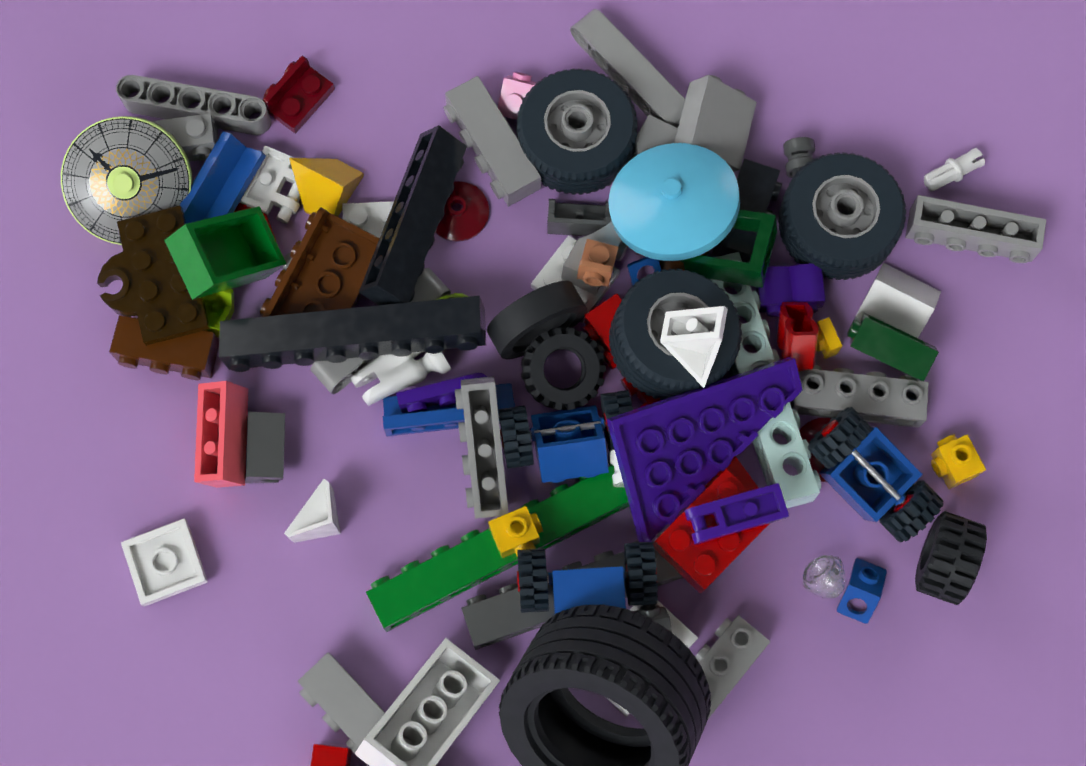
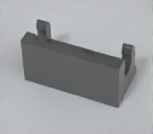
M549 199L547 234L587 236L612 221L608 202H606V205L555 203V199Z
M248 412L245 483H279V480H283L285 413Z

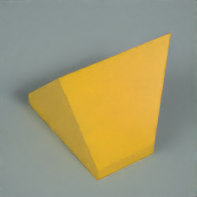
M289 158L304 211L309 215L312 212H317L322 207L338 217L343 210V204L348 202L364 176V173L338 159Z

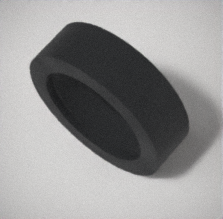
M571 281L554 282L524 295L503 309L489 323L487 333L502 359L519 358L524 356L527 346L538 335L560 327L574 328L587 313V307Z

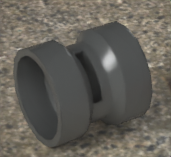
M797 137L787 140L783 144L784 155L788 158V162L785 165L788 177L793 178L801 167L805 166L809 161L812 162L814 159L815 142L812 138Z

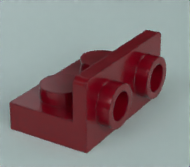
M302 55L296 62L293 61L287 66L284 76L277 84H272L266 90L263 101L269 115L296 134L335 90V87L331 81L310 67L308 59Z

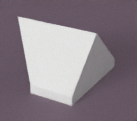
M725 306L668 311L665 313L660 343L703 388L706 385L722 342L728 311ZM671 330H673V332H675L677 335H672Z
M322 480L284 534L294 543L341 534L334 490L327 480Z

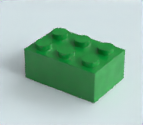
M260 206L187 223L164 240L192 300L266 279L287 264Z

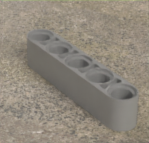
M593 9L570 28V32L578 45L613 81H616L623 88V91L627 92L628 97L647 117L651 115L678 128L685 98L603 13Z
M137 75L124 76L116 85V92L124 107L134 114L172 119L211 113L218 129L251 135L264 134L271 126V118L265 102L255 96ZM139 91L135 97L128 98L132 92ZM170 97L166 102L158 103L161 98ZM200 102L197 107L188 108L192 103ZM222 108H231L227 113L219 114ZM253 113H261L258 118L249 119V116Z
M425 268L420 277H418L414 288L415 295L411 302L435 300L450 295L451 290L430 268ZM359 357L348 358L341 363L317 361L313 363L310 371L331 394H336L352 382L351 377L373 360H365Z

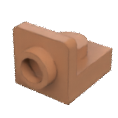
M587 239L582 259L580 260L577 279L583 280L590 286L603 285L609 287L619 247Z

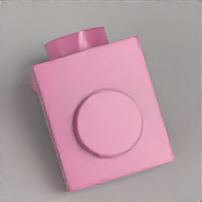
M513 72V76L508 75L504 77L498 102V109L504 117L517 120L518 111L523 99L537 83L531 81V75Z

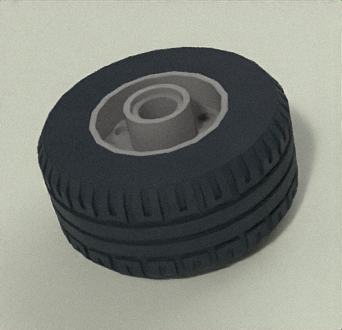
M574 68L561 72L557 71L555 74H550L548 77L538 81L523 99L518 111L517 139L524 154L526 153V157L540 174L542 185L545 187L548 186L551 190L556 189L559 193L564 192L563 194L571 193V195L597 192L598 189L602 190L605 186H610L620 170L632 159L638 126L636 110H634L635 107L631 103L627 92L623 91V88L616 81H611L610 77L588 69L578 68L575 70Z
M837 152L834 155L830 153L826 156H820L819 159L815 158L797 171L784 194L778 219L782 242L786 245V250L790 252L789 255L795 258L796 263L814 264L822 269L823 278L848 280L849 278L855 279L857 276L861 277L874 271L887 259L897 244L906 221L904 195L901 194V188L898 187L894 177L889 175L887 169H884L880 164H876V161H872L868 157L864 158L862 155H855V153L848 154L842 152L840 154Z
M665 269L660 272H653V274H648L646 277L641 278L639 282L637 281L628 290L619 304L611 321L609 331L610 352L614 357L613 361L617 365V369L621 371V375L626 378L628 383L631 382L634 388L639 389V392H645V395L652 396L654 399L660 398V400L702 388L685 367L660 343L665 313L668 311L725 306L728 311L723 338L706 385L720 381L734 364L742 341L740 317L737 314L736 307L733 306L734 303L732 300H729L728 294H725L724 290L719 288L709 278L706 279L705 276L698 275L696 272L691 273L688 270L683 271L682 269H676V271L674 269ZM671 330L672 335H677L675 332H673V330Z

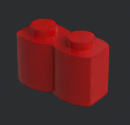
M782 302L777 333V345L782 350V359L788 357L795 358L798 372L813 369L819 327L813 320V309L806 302Z

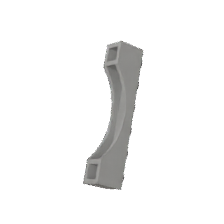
M648 115L637 134L632 158L650 148L674 143L678 128ZM612 221L596 232L577 240L563 265L561 279L571 281L573 285L593 295L597 294L601 286H590L583 280L577 279L578 268L587 239L618 246L616 260H622L628 246L616 233Z

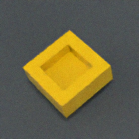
M830 317L817 321L819 332L816 350L818 352L821 351L825 359L837 355L842 348V344Z

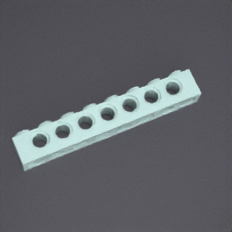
M739 252L714 257L742 262ZM712 280L713 283H716L723 290L725 287H732L737 291V294H729L724 290L725 294H728L730 297L729 300H732L734 303L733 306L736 307L737 314L744 317L747 323L741 324L742 341L739 354L729 369L731 377L779 361L776 349H771L768 340L770 338L768 323L766 320L761 319L759 313L760 300L757 292L752 291L749 285ZM743 345H752L757 350V353L747 352ZM790 402L784 406L783 411L776 418H771L757 432L758 436L753 440L766 484L769 486L779 483L787 508L813 502L820 493L819 490H821L820 476L816 470H812L809 461L811 458V452L807 448L809 444L806 439L802 440L798 429L800 428L798 412L796 409L791 408ZM773 434L783 435L787 440V444L777 443L773 439ZM789 464L794 466L798 475L792 476L787 474L783 469V465Z

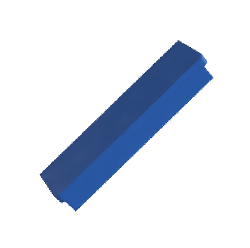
M222 132L193 181L190 193L180 203L186 224L233 213L266 155L262 151L246 147L231 133Z
M512 384L495 385L498 409L515 407ZM397 396L383 399V427L387 437L458 429V422H465L464 410L457 409L456 404L448 407H441L440 404L427 407L425 412L401 413Z

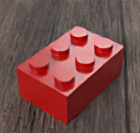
M726 468L687 509L748 492L749 490ZM683 512L653 544L654 549L701 594L769 524L695 545L691 535L694 533L692 523L687 521L685 512ZM714 514L704 517L707 528L717 526Z

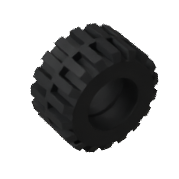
M569 327L548 330L534 338L525 350L521 361V377L524 380L525 388L533 396V399L552 409L572 410L576 409V407L584 406L599 393L597 391L604 383L603 373L606 372V365L603 364V352L599 351L596 341L590 339L588 334L583 331H577ZM559 349H566L575 353L582 367L581 376L577 383L564 389L551 385L544 375L546 358L552 352Z
M946 511L942 512L934 521L921 551L915 575L916 591L954 605H959L969 594L978 575L987 542L986 526Z

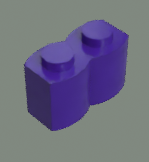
M814 264L768 267L763 288L756 287L760 300L759 312L767 313L769 317L779 316L782 302H806L812 307L813 313H816L818 308H822L826 301L822 269Z

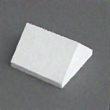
M883 263L856 317L861 319L863 314L866 313L918 338L935 310L941 291Z

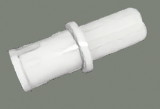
M974 148L956 159H947L945 165L925 174L924 185L930 191H935L952 181H961L964 175L985 165L984 158L978 161L976 159L983 154L980 150Z

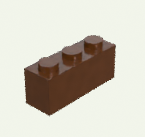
M119 315L109 352L118 361V364L123 367L136 369L138 365L150 367L149 370L155 373L167 375L169 371L181 373V376L184 378L200 380L201 377H212L219 349V339L214 332L201 331L146 346L143 343L138 318Z

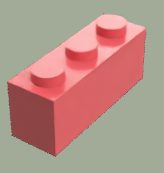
M229 381L198 384L194 482L216 488L245 486L248 388Z

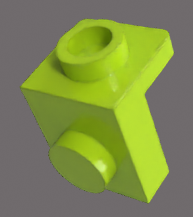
M233 289L203 297L210 329L205 331L214 332L218 338L220 335V321L230 320L234 313Z

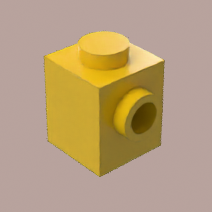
M953 434L938 441L937 445L939 447L931 454L932 468L938 477L943 478L948 489L974 479L986 470L968 434L958 439Z
M527 506L488 521L490 531L502 558L514 553L518 557L517 550L536 549L534 545L540 543L538 533L543 532V528L536 512L530 514Z

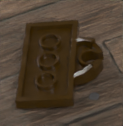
M180 205L117 221L123 252L112 256L102 266L97 280V284L100 287H108L115 280L123 282L122 289L118 293L109 294L105 292L100 297L116 314L127 317L138 316L143 343L146 346L210 329L203 297L192 300L164 241L186 224L184 212Z

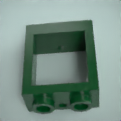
M739 209L733 228L758 232L750 263L701 255L680 260V262L684 263L685 270L691 273L696 272L698 275L705 276L706 279L763 288L777 235L776 215Z
M866 313L863 314L861 319L855 316L847 332V337L851 338L850 347L923 382L939 353L935 346Z

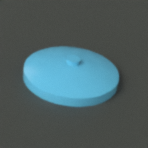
M670 143L650 148L632 158L614 179L608 203L614 229L629 248L651 259L679 261L699 256L711 250L728 235L738 217L740 195L734 172L719 155L698 145Z

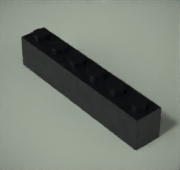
M439 125L421 133L360 287L359 293L377 305L408 303L413 300L416 282L425 268L424 261L426 255L435 242V231L445 215L444 207L447 199L454 190V180L457 172L464 164L463 156L467 146Z

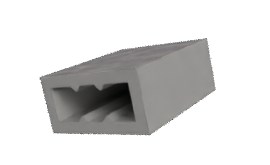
M706 75L689 83L674 143H687L709 149L724 159L733 172L741 169L757 102L747 97L743 91L733 89L724 84L719 77Z

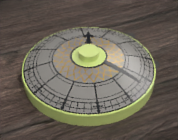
M132 116L107 118L87 127L69 146L61 168L62 193L72 216L85 230L95 237L118 245H122L117 221L179 206L190 193L193 183L189 160L179 142L161 126L149 120Z

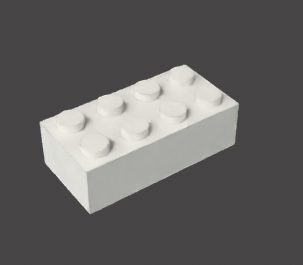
M445 638L364 738L355 755L369 766H436L500 680Z

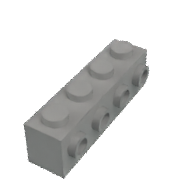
M476 76L446 92V105L443 107L445 114L451 123L456 122L461 129L459 131L460 138L463 144L467 146V149L472 147L477 155L474 159L482 174L487 172L492 180L490 186L498 199L503 198L509 207L540 190V174L528 160L526 153L524 154L520 142L480 78Z
M211 113L151 121L164 128L179 142L189 162L206 160L219 139L218 128Z
M918 195L909 211L905 238L913 239L915 243L921 245H931L934 243L944 245L952 251L971 250L976 251L983 257L1002 256L1009 258L1010 261L1015 263L1032 262L1043 249L1046 219Z
M815 365L813 369L799 372L803 391L790 402L791 408L796 409L798 414L832 418L836 417L840 411H844L845 408L853 407L866 422L919 428L927 420L929 382L919 381V379L910 375L900 376L899 379L889 378L882 372H868L866 375L854 374V371L848 368H837L834 371L821 370L820 366Z
M494 376L461 380V389H455L457 409L464 410L465 422H458L460 442H467L468 455H462L464 475L471 476L472 485L471 488H465L467 508L474 507L475 519L503 516L509 512Z
M739 615L733 621L726 618L714 633L719 639L711 648L705 644L695 656L702 666L711 692V711L708 719L771 642Z

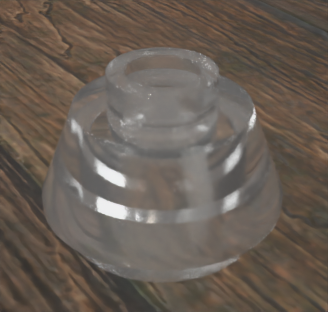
M822 555L812 560L804 569L802 584L807 591L825 599L839 596L844 591L847 582L843 562L838 556Z

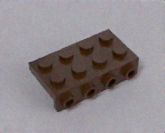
M322 207L317 212H312L306 222L305 229L307 231L302 241L298 240L293 246L290 253L292 260L286 270L283 269L279 273L275 281L277 288L272 298H267L263 303L260 315L266 317L355 308L361 296V293H359L360 287L379 238L329 213Z

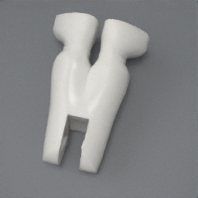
M425 351L412 352L409 356L398 357L392 354L380 355L351 377V380L357 388L365 386L376 378L380 380V383L367 390L362 396L365 403L370 406L402 389L422 382L430 371L444 374L451 370V367L442 352L436 354L426 352L424 357L419 360H414V358Z

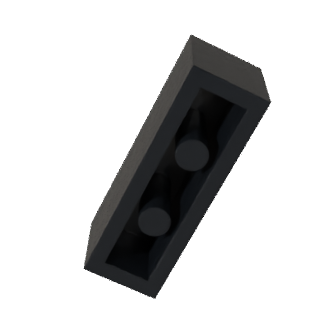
M744 159L737 177L740 195L739 209L772 214L773 211L767 208L770 200L777 201L783 184L777 181L780 170ZM732 228L728 235L713 248L712 254L723 256L739 252L742 262L749 263L758 232Z

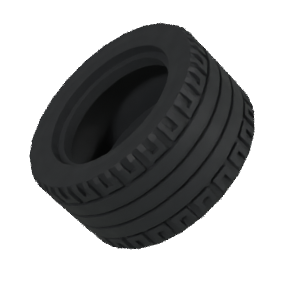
M604 604L581 605L556 613L553 618H549L541 626L503 690L499 705V717L502 733L509 749L522 766H689L711 711V692L702 666L690 649L670 630L649 617L625 608ZM568 688L587 690L614 701L632 714L643 726V729L617 725L595 715L584 707Z

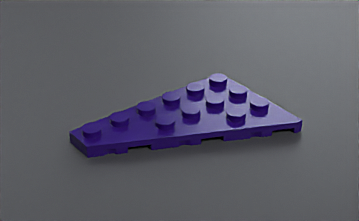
M788 357L706 385L704 388L691 390L606 419L639 542H652L651 540L667 524L671 525L677 519L680 511L687 508L706 489L705 485L720 470L724 471L731 464L733 457L741 454L758 436L757 432L771 418H776L783 411L784 406L788 402H792L803 391L795 358Z

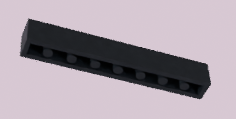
M479 295L220 321L219 358L229 370L245 372L254 367L277 369L285 364L309 366L317 361L341 363L348 358L360 357L365 360H373L380 355L392 354L398 357L409 356L412 352L425 351L436 354L443 352L444 349L453 348L466 351L473 350L477 346L486 345L485 308Z

